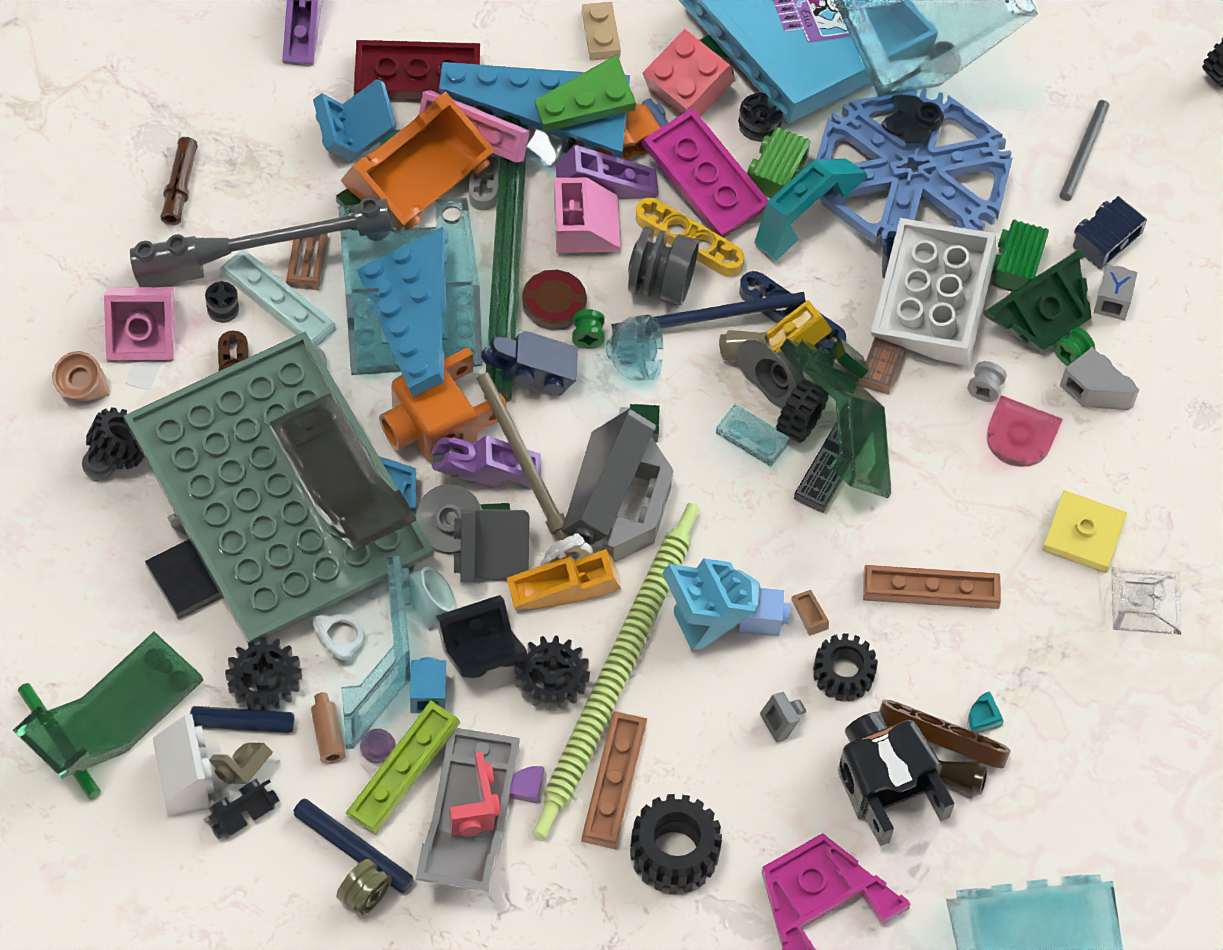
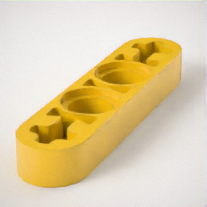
M644 198L638 202L635 220L641 228L645 226L653 227L654 236L656 237L661 230H665L667 233V243L672 246L678 234L671 233L668 227L673 224H679L685 229L680 235L706 240L711 243L709 249L698 250L697 261L726 277L736 276L742 271L744 253L737 245L658 199ZM651 211L655 212V215L650 214L648 217L644 215V213L649 214ZM730 258H734V259H735V262H734V261H730L728 264L724 262V259H725V260H729Z

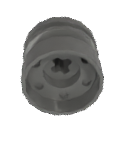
M645 226L631 254L628 267V292L637 294L642 281H645L643 294L649 297L656 284L661 285L660 295L662 301L682 306L694 273L699 250V239L678 234L672 246L668 247L666 246L667 233L665 230L659 232L655 243H653L654 228Z

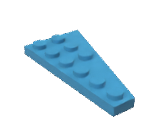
M443 62L439 92L442 95L446 91L453 100L473 107L480 105L492 109L495 115L501 117L509 115L520 119L521 124L543 131L535 109V99L584 72ZM625 75L630 87V75ZM627 113L547 131L546 133L563 139L571 137L585 142L586 147L595 150L597 147L611 151L612 156L622 159Z
M444 227L405 246H401L395 251L371 261L356 270L413 397L444 382L445 352L442 349V338L445 337L443 316L446 315L447 283L444 267L447 264L445 244L448 243V235Z

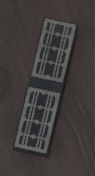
M854 393L852 394L795 491V500L824 513L881 415L883 407Z

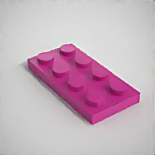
M693 107L643 139L642 146L714 233L724 238L765 210L766 203L769 200Z

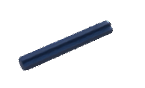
M303 798L295 806L293 811L296 818L358 863L365 859L373 861L377 865L379 872L385 871L391 876L392 882L390 886L398 892L404 893L412 885V874L311 801Z

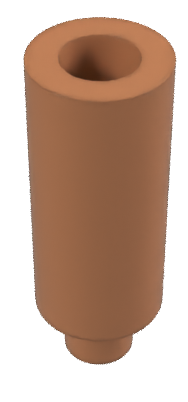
M321 692L314 696L315 705L311 707V714L320 761L329 764L343 760L346 754L336 704L329 701L327 693Z

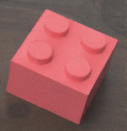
M686 29L642 73L648 89L680 115L693 107L700 117L735 81L730 64Z

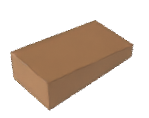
M812 590L792 596L791 600L809 636L829 629V620Z

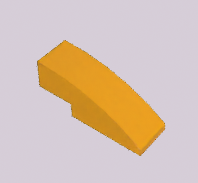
M606 549L574 560L569 555L507 577L511 598L516 610L559 606L602 596L622 589L614 559Z

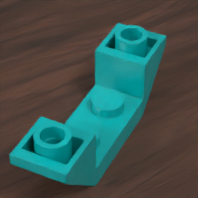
M846 158L812 160L766 203L754 241L756 247L777 261L799 240L791 226L795 220L830 188L846 197L868 177L867 173Z

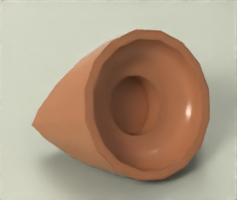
M82 351L70 352L62 356L55 364L52 372L53 384L56 390L64 397L86 401L96 400L109 395L106 376L97 360L89 353Z

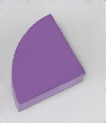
M531 766L516 772L513 775L510 798L537 803L544 775V767Z

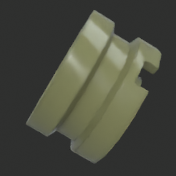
M365 859L345 877L337 890L336 897L344 905H351V911L358 917H362L364 914L361 911L364 910L366 913H369L382 900L391 885L392 878L385 871L379 872L377 865L373 861Z

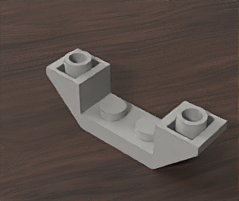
M652 437L634 476L650 481L646 494L647 498H651L648 507L642 506L638 522L616 517L613 529L611 528L609 535L603 539L602 547L607 548L614 562L655 543L672 488L674 470Z

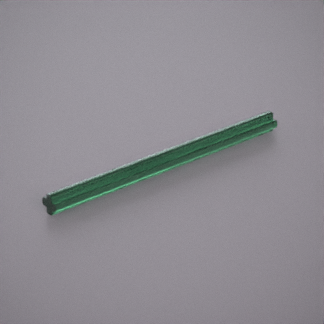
M509 115L502 117V120L528 130V126L521 124L520 119ZM527 147L524 161L516 163L501 156L499 160L487 347L495 337L503 336V338L506 337L513 340L516 337ZM486 364V373H489L498 393H501L506 402H509L512 399L513 381L502 378L503 370Z

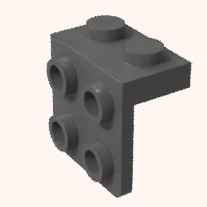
M461 509V519L454 518V539H461V553H454V573H460L461 582H475V578H507L529 570V513L525 510Z

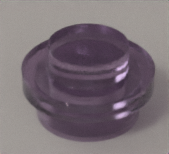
M379 728L368 731L360 742L362 756L372 763H383L396 747L393 736L388 731Z

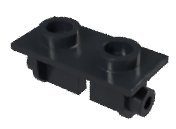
M256 778L239 789L242 795L237 799L229 802L228 798L225 797L208 808L211 815L203 820L204 822L211 819L214 820L216 825L212 826L211 829L218 840L222 837L227 839L230 835L248 825L241 814L245 810H247L251 819L255 821L276 808L275 804L280 802L274 790L267 792L264 787L271 783L270 779L260 784Z

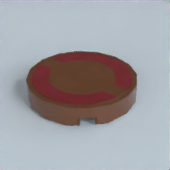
M557 269L544 270L533 275L525 284L522 292L523 311L539 327L551 330L565 329L572 325L573 315L586 308L587 297L585 287L577 277L569 272Z

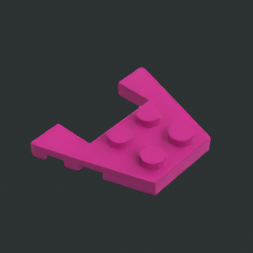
M823 833L762 867L761 873L782 950H816L802 927L858 895L864 897L881 924L909 910L911 903L903 895L898 896L886 886L887 883L877 875L873 876L858 864L859 861Z

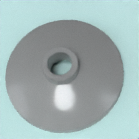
M444 484L431 489L421 499L416 511V521L432 548L442 552L461 550V539H454V524L448 523L447 515L450 512H455L457 518L461 519V509H482L477 498L468 489L459 485Z

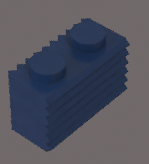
M1117 196L1111 203L1109 201L1103 202L1090 221L1085 218L1077 225L1074 230L1076 236L1073 248L1074 250L1081 249L1083 257H1087L1088 261H1092L1093 265H1096L1098 269H1102L1143 234L1147 218L1120 196Z

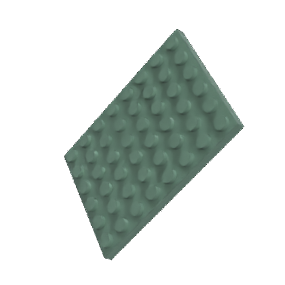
M306 332L123 416L126 426L249 644L252 642L257 643L261 641L262 637L267 638L433 556L434 550Z

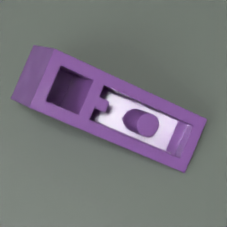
M287 0L283 62L314 64L322 0Z
M574 145L555 165L556 178L587 177L616 194L618 199L656 198L658 196L655 168Z

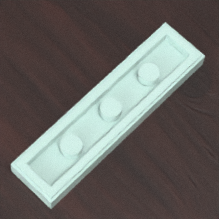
M245 249L240 250L220 267V274L293 334L299 335L306 332L314 346L321 343L336 329L335 322Z

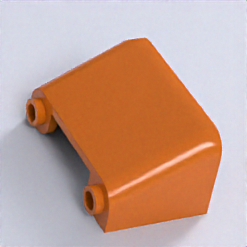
M445 91L433 101L432 106L418 114L413 121L374 152H371L366 157L364 156L355 163L340 181L361 201L366 197H374L377 200L387 199L393 227L398 231L403 227L409 231L422 220L419 215L464 177L472 171L475 175H478L491 163L487 158L495 149Z

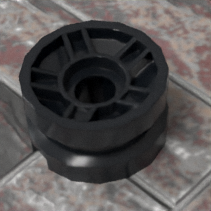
M753 93L747 96L740 105L739 130L745 137L753 141L762 142L766 135L772 136L776 127L781 128L783 112L780 109L777 110V106H773L767 100L768 96L766 93Z

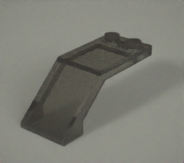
M331 393L270 422L269 427L317 512L354 552L416 521L417 518L400 489L394 491L375 472Z

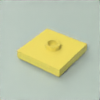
M1063 490L1042 550L1107 572L1128 512Z

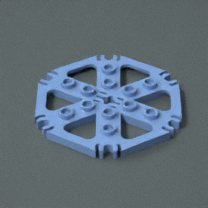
M918 88L849 101V105L845 104L842 107V115L844 117L833 113L831 120L828 118L816 160L831 159L834 146L839 141L851 143L872 160L853 163L865 171L868 177L850 194L844 197L830 188L819 198L821 204L875 245L877 237L881 235V247H884L888 238L894 237L895 239L900 218L916 219L921 197L956 222L955 227L984 231L985 224L982 220L993 225L995 218L998 220L1012 164L1011 150L999 151L1005 149L1006 139L1002 138L1003 134L949 95L947 96L946 103L943 104V93L939 92L937 99L929 100L926 98L927 90L923 89L920 93V99L923 102H933L939 105L944 114V121L953 120L976 136L977 139L935 147L939 128L938 130L931 131L928 138L922 142L905 143L904 139L902 141L896 135L891 134L870 117L875 114L895 111L896 108L892 102V96H917ZM912 165V167L914 169H917V171L913 172L912 169L907 168V166ZM981 171L992 173L995 180L990 198L988 200L981 199L953 177ZM889 190L882 219L878 223L867 222L845 205V200L848 198Z

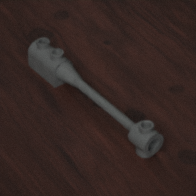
M366 197L360 204L354 205L355 215L232 239L184 237L180 234H175L165 242L152 244L150 241H141L134 248H130L133 274L139 287H158L204 278V264L227 256L234 251L352 228H358L360 237L366 236L372 241H380L385 239L390 231H393L387 199L377 200L374 197Z

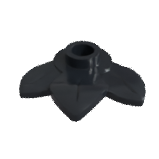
M893 95L892 102L897 112L881 122L882 127L891 134H903L905 143H919L927 139L931 131L938 130L943 125L944 114L936 103L923 102L919 97L913 95Z

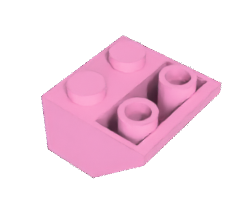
M587 177L555 178L554 217L556 253L620 252L617 195Z

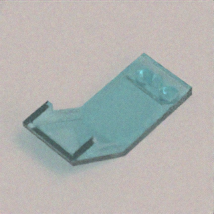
M401 555L387 557L393 646L360 685L341 687L346 749H354L410 681V649L405 605H411L409 568H402Z

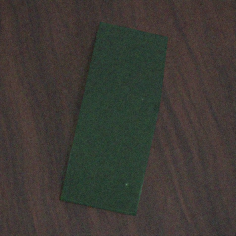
M787 338L780 347V350L836 400L840 453L830 468L849 486L889 498L892 492L885 407L835 362L836 356L824 347H820L818 350L811 343L803 339L799 343Z
M153 631L82 698L48 711H44L41 706H38L13 729V732L63 779L129 751L204 680L194 667Z

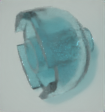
M652 315L626 318L614 329L611 339L607 340V357L612 359L617 371L628 379L639 381L656 380L660 375L663 359L657 361L656 359L657 349H663V337L660 324L656 318H651Z

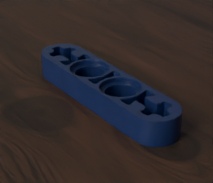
M758 271L747 272L740 279L739 295L744 301L762 299L763 296L768 298L792 294ZM748 286H760L759 289L754 288L752 291L748 289ZM799 306L788 307L785 310L763 311L761 313L775 323H778ZM821 314L832 331L812 346V348L826 357H835L832 346L835 342L832 341L828 344L825 341L834 337L837 340L841 338L846 342V333L842 327Z

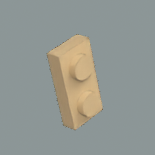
M612 2L582 4L581 12L589 59H609L617 54L620 58L621 48Z

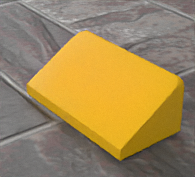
M807 300L769 329L767 333L770 348L773 351H786L798 358L832 330L823 316Z

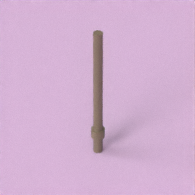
M489 373L478 376L476 379L547 518L545 523L551 535L555 534L558 541L564 540L570 536L562 531L565 522L564 514H559ZM564 552L565 556H569V555H573V554L577 553V552H569V553Z

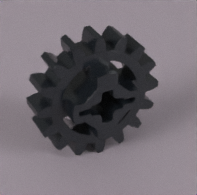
M555 635L553 641L547 643L544 636L540 637V645L538 646L531 641L527 643V658L520 660L514 668V674L517 675L515 677L516 687H522L521 696L523 698H527L530 695L533 696V706H537L542 701L545 702L546 710H550L552 703H557L560 709H564L565 700L568 699L571 703L575 704L577 702V693L585 694V683L589 682L590 671L587 670L589 669L588 658H582L583 649L581 647L574 650L571 649L572 640L568 639L564 644L559 643V637ZM549 671H555V674H549Z
M262 637L259 645H255L252 642L248 643V649L246 650L239 646L235 648L237 658H228L230 669L225 670L226 681H229L227 683L229 693H235L236 703L239 704L247 700L248 709H253L257 704L260 705L261 710H267V705L272 704L278 710L280 709V700L283 699L289 703L292 701L290 691L299 692L300 684L298 680L302 679V668H298L300 666L299 657L292 656V647L290 645L281 649L279 639H276L270 645L267 644L266 637ZM263 667H266L267 672L262 683L261 673H263Z

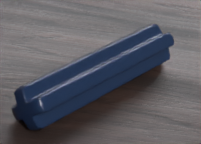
M193 706L190 711L195 727L202 725L204 728L291 733L295 724L294 713L284 711Z

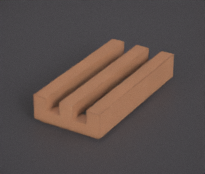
M328 233L307 237L301 276H296L295 274L302 238L293 240L286 283L291 288L296 284L299 285L300 289L312 286V290H319ZM319 238L313 277H308L314 240Z

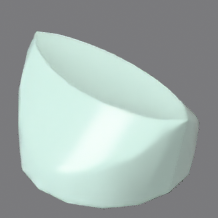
M424 567L407 575V583L414 604L424 624L430 629L437 624L436 615L452 611L455 608L453 591L445 578L431 567Z

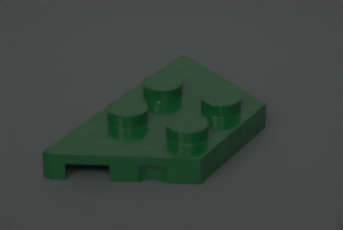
M1078 249L982 313L985 317L1035 351L1041 352L1047 349L1057 340L1066 336L1073 328L1081 326L1092 318L1090 303L1087 300V279L1082 278L1080 260L1084 259L1082 250Z

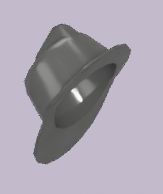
M755 339L746 340L738 347L737 360L741 370L772 404L784 407L793 389H796L797 384L802 379H805L798 359L786 351H773L765 343Z

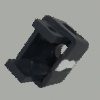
M878 711L865 714L846 727L845 734L850 743L843 748L838 774L857 818H866L880 846L890 843L894 830L884 809L925 793L940 822L950 818L955 803L940 777L942 764L914 721L905 720L889 727L883 714Z

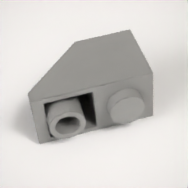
M1093 347L1065 368L1060 382V387L1082 407L1130 410L1134 406L1140 390L1130 377L1123 375L1112 365L1108 357L1100 354Z

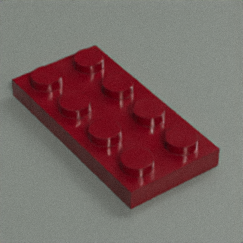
M356 40L354 95L377 79L385 83L389 98L422 99L423 92L429 90L440 94L439 84L443 62L480 65V43Z

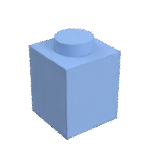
M760 588L758 608L754 615H750L739 623V633L780 636L782 624H788L790 604L784 603V590Z

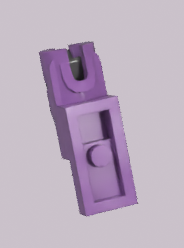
M487 435L476 443L454 437H442L433 447L432 468L435 471L491 488L498 486L506 479L531 487L508 442ZM528 450L541 476V454Z

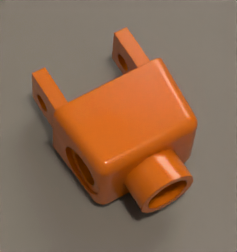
M468 347L444 359V382L414 397L407 386L403 374L392 381V409L380 414L379 421L386 438L393 448L400 450L415 443L424 458L432 461L433 447L442 437H454L474 443L477 441V432L498 422L488 401L472 407L455 383L456 380L473 372V353ZM500 393L499 395H500V397L502 398V400H503V402H504V404H505V406H506V400H505V398L503 397V395Z

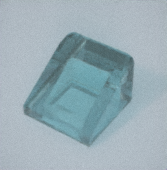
M537 130L526 147L525 156L547 168L555 167L561 160L570 137L563 139Z

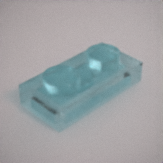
M736 404L732 406L716 427L717 435L770 467L789 445L790 437L786 436V434Z

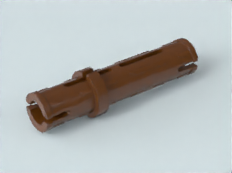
M190 137L179 138L169 184L164 188L163 196L165 202L160 217L161 221L168 225H178L181 222L183 206L189 198V190L187 188L195 153L198 148L197 141Z

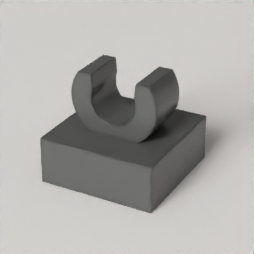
M783 691L773 694L759 714L775 742L789 737L800 722L798 715L806 713V709L799 699L790 702Z

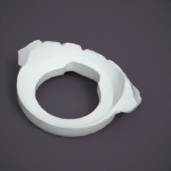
M574 534L552 545L547 550L540 565L560 559L558 556L564 552H578L588 556L593 554V549L588 543L584 542L583 537L579 534Z
M320 614L313 619V626L322 646L334 657L343 661H352L353 653L361 648L364 641V632L361 625L347 615L337 614L329 617L328 615ZM343 622L351 625L356 630L357 638L351 643H335L330 639L327 632L335 623Z

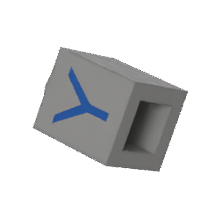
M1106 264L1093 313L1125 321L1138 272L1128 270L1122 266Z

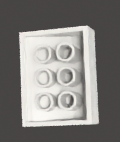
M900 218L871 335L935 360L969 366L997 253L995 233Z

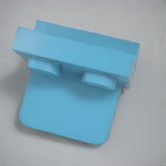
M703 558L697 568L668 564L662 573L676 601L674 615L691 649L701 650L707 647L744 619L754 615L758 608L760 583L743 571L734 569L731 562Z

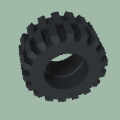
M667 794L665 801L657 797L652 800V807L646 804L641 809L640 816L637 815L634 821L630 843V858L634 861L633 868L637 874L643 872L642 881L647 885L651 881L654 882V889L662 892L663 887L670 888L669 894H677L678 888H683L684 893L691 892L693 884L701 887L705 884L706 876L711 878L715 872V866L718 864L722 844L719 820L714 821L715 813L711 808L703 809L704 802L699 799L695 803L690 802L689 795L682 794V799H675V794ZM678 832L688 836L694 842L696 848L686 855L674 856L662 851L655 841L665 833Z

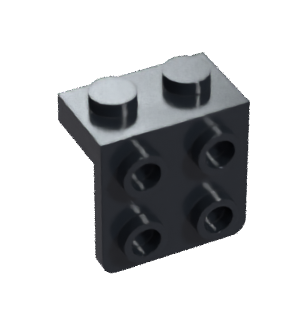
M501 595L435 616L443 651L462 677L478 678L489 670L498 667L514 666L528 656L525 646L511 630L505 600Z

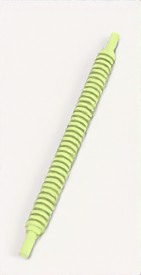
M694 503L687 504L677 527L672 528L671 532L666 533L630 612L622 625L623 627L615 640L616 642L613 644L608 655L609 657L605 661L602 672H600L587 699L584 710H582L573 733L570 735L562 756L559 758L558 764L550 777L551 779L543 792L545 807L532 832L539 839L546 838L557 812L562 811L564 806L569 805L578 782H580L589 759L611 716L614 705L618 701L621 690H623L660 608L664 603L663 601L670 589L662 573L668 564L681 565L686 556L687 550L691 545L689 531L700 510L699 506Z

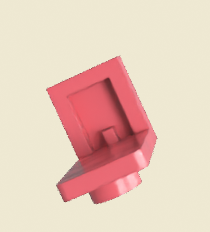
M483 752L475 753L474 767L481 802L450 807L449 826L451 836L472 837L480 832L494 830L495 816L500 815L498 795H491L489 786L494 784L491 763L485 764Z

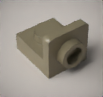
M245 743L234 752L232 756L234 760L228 755L213 754L209 762L216 768L214 772L223 782L227 784H248L272 755L273 751L265 743Z

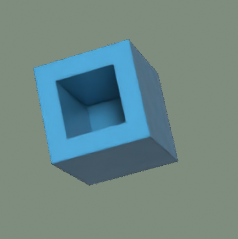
M433 657L411 660L410 713H421L430 700L446 710V660H438Z

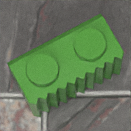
M776 127L771 137L767 135L764 137L759 149L761 156L759 160L753 158L747 171L748 176L751 177L763 194L773 197L801 171L808 158L811 141L809 138L805 139L803 136H798L797 133L793 134L791 131L787 132L785 129Z

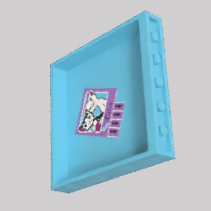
M678 0L760 92L766 93L768 96L767 100L773 106H777V110L780 109L783 112L782 117L789 124L928 55L930 49L935 46L939 34L935 25L928 21L910 0Z

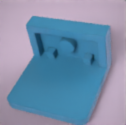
M378 79L344 104L323 93L313 99L316 110L315 117L320 125L323 137V146L328 152L350 162L387 137L396 128L385 83Z

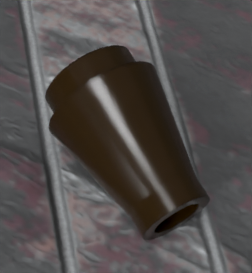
M939 760L942 764L940 777L944 784L970 796H973L974 793L982 795L987 778V767L980 766V762Z

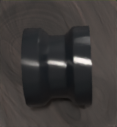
M220 281L211 284L206 289L205 300L209 317L220 323L235 319L239 313L237 289L229 282Z

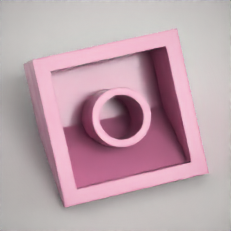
M108 287L104 294L106 360H173L175 333L174 287Z

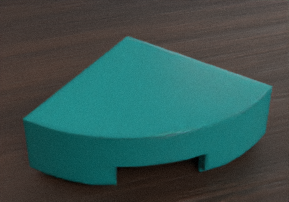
M990 691L982 694L976 700L968 716V730L977 734L1000 727L1004 722Z

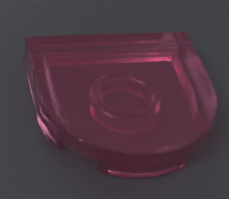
M1001 395L987 428V444L991 452L1008 465L1016 467L1032 466L1041 462L1048 455L1063 419Z

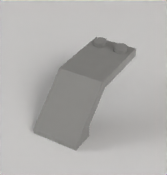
M456 728L449 737L432 822L426 841L422 843L416 880L489 892L502 843L520 738ZM483 752L485 764L491 763L494 784L489 786L491 795H498L500 815L495 816L494 830L480 832L472 837L451 836L449 826L450 807L481 802L474 767L475 753Z

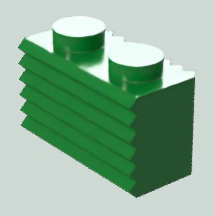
M1014 219L1009 230H1002L997 247L1002 248L1003 251L1001 255L996 254L992 270V273L995 274L993 285L1015 291L1036 276L1049 233L1047 228L1043 229L1041 226L1036 227L1035 224L1030 225L1029 223L1018 222Z

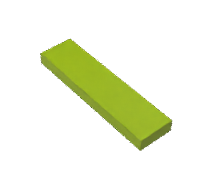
M430 700L345 812L346 815L376 836L461 723L459 718Z

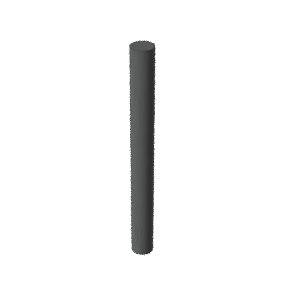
M1099 100L1059 194L1062 200L1070 201L1072 199L1110 104L1105 100Z

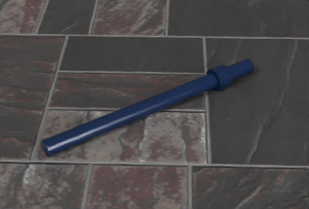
M803 291L650 317L649 314L636 316L637 320L611 324L613 337L639 333V336L652 334V330L799 306L806 302Z

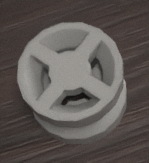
M982 361L977 363L974 369L975 377L970 379L967 389L973 397L981 401L993 402L999 397L1001 391L999 386L1003 385L1006 380V371L993 362Z

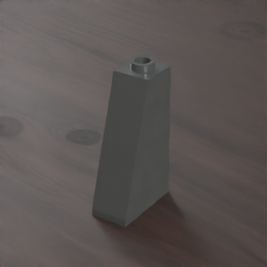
M628 409L591 432L562 531L570 536L579 534L583 537L584 542L590 546L609 535L656 427L654 423Z

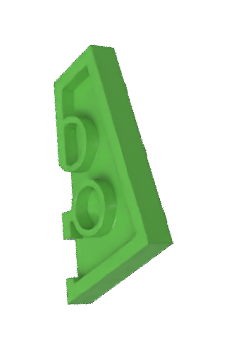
M617 54L535 99V109L543 132L635 111V100Z

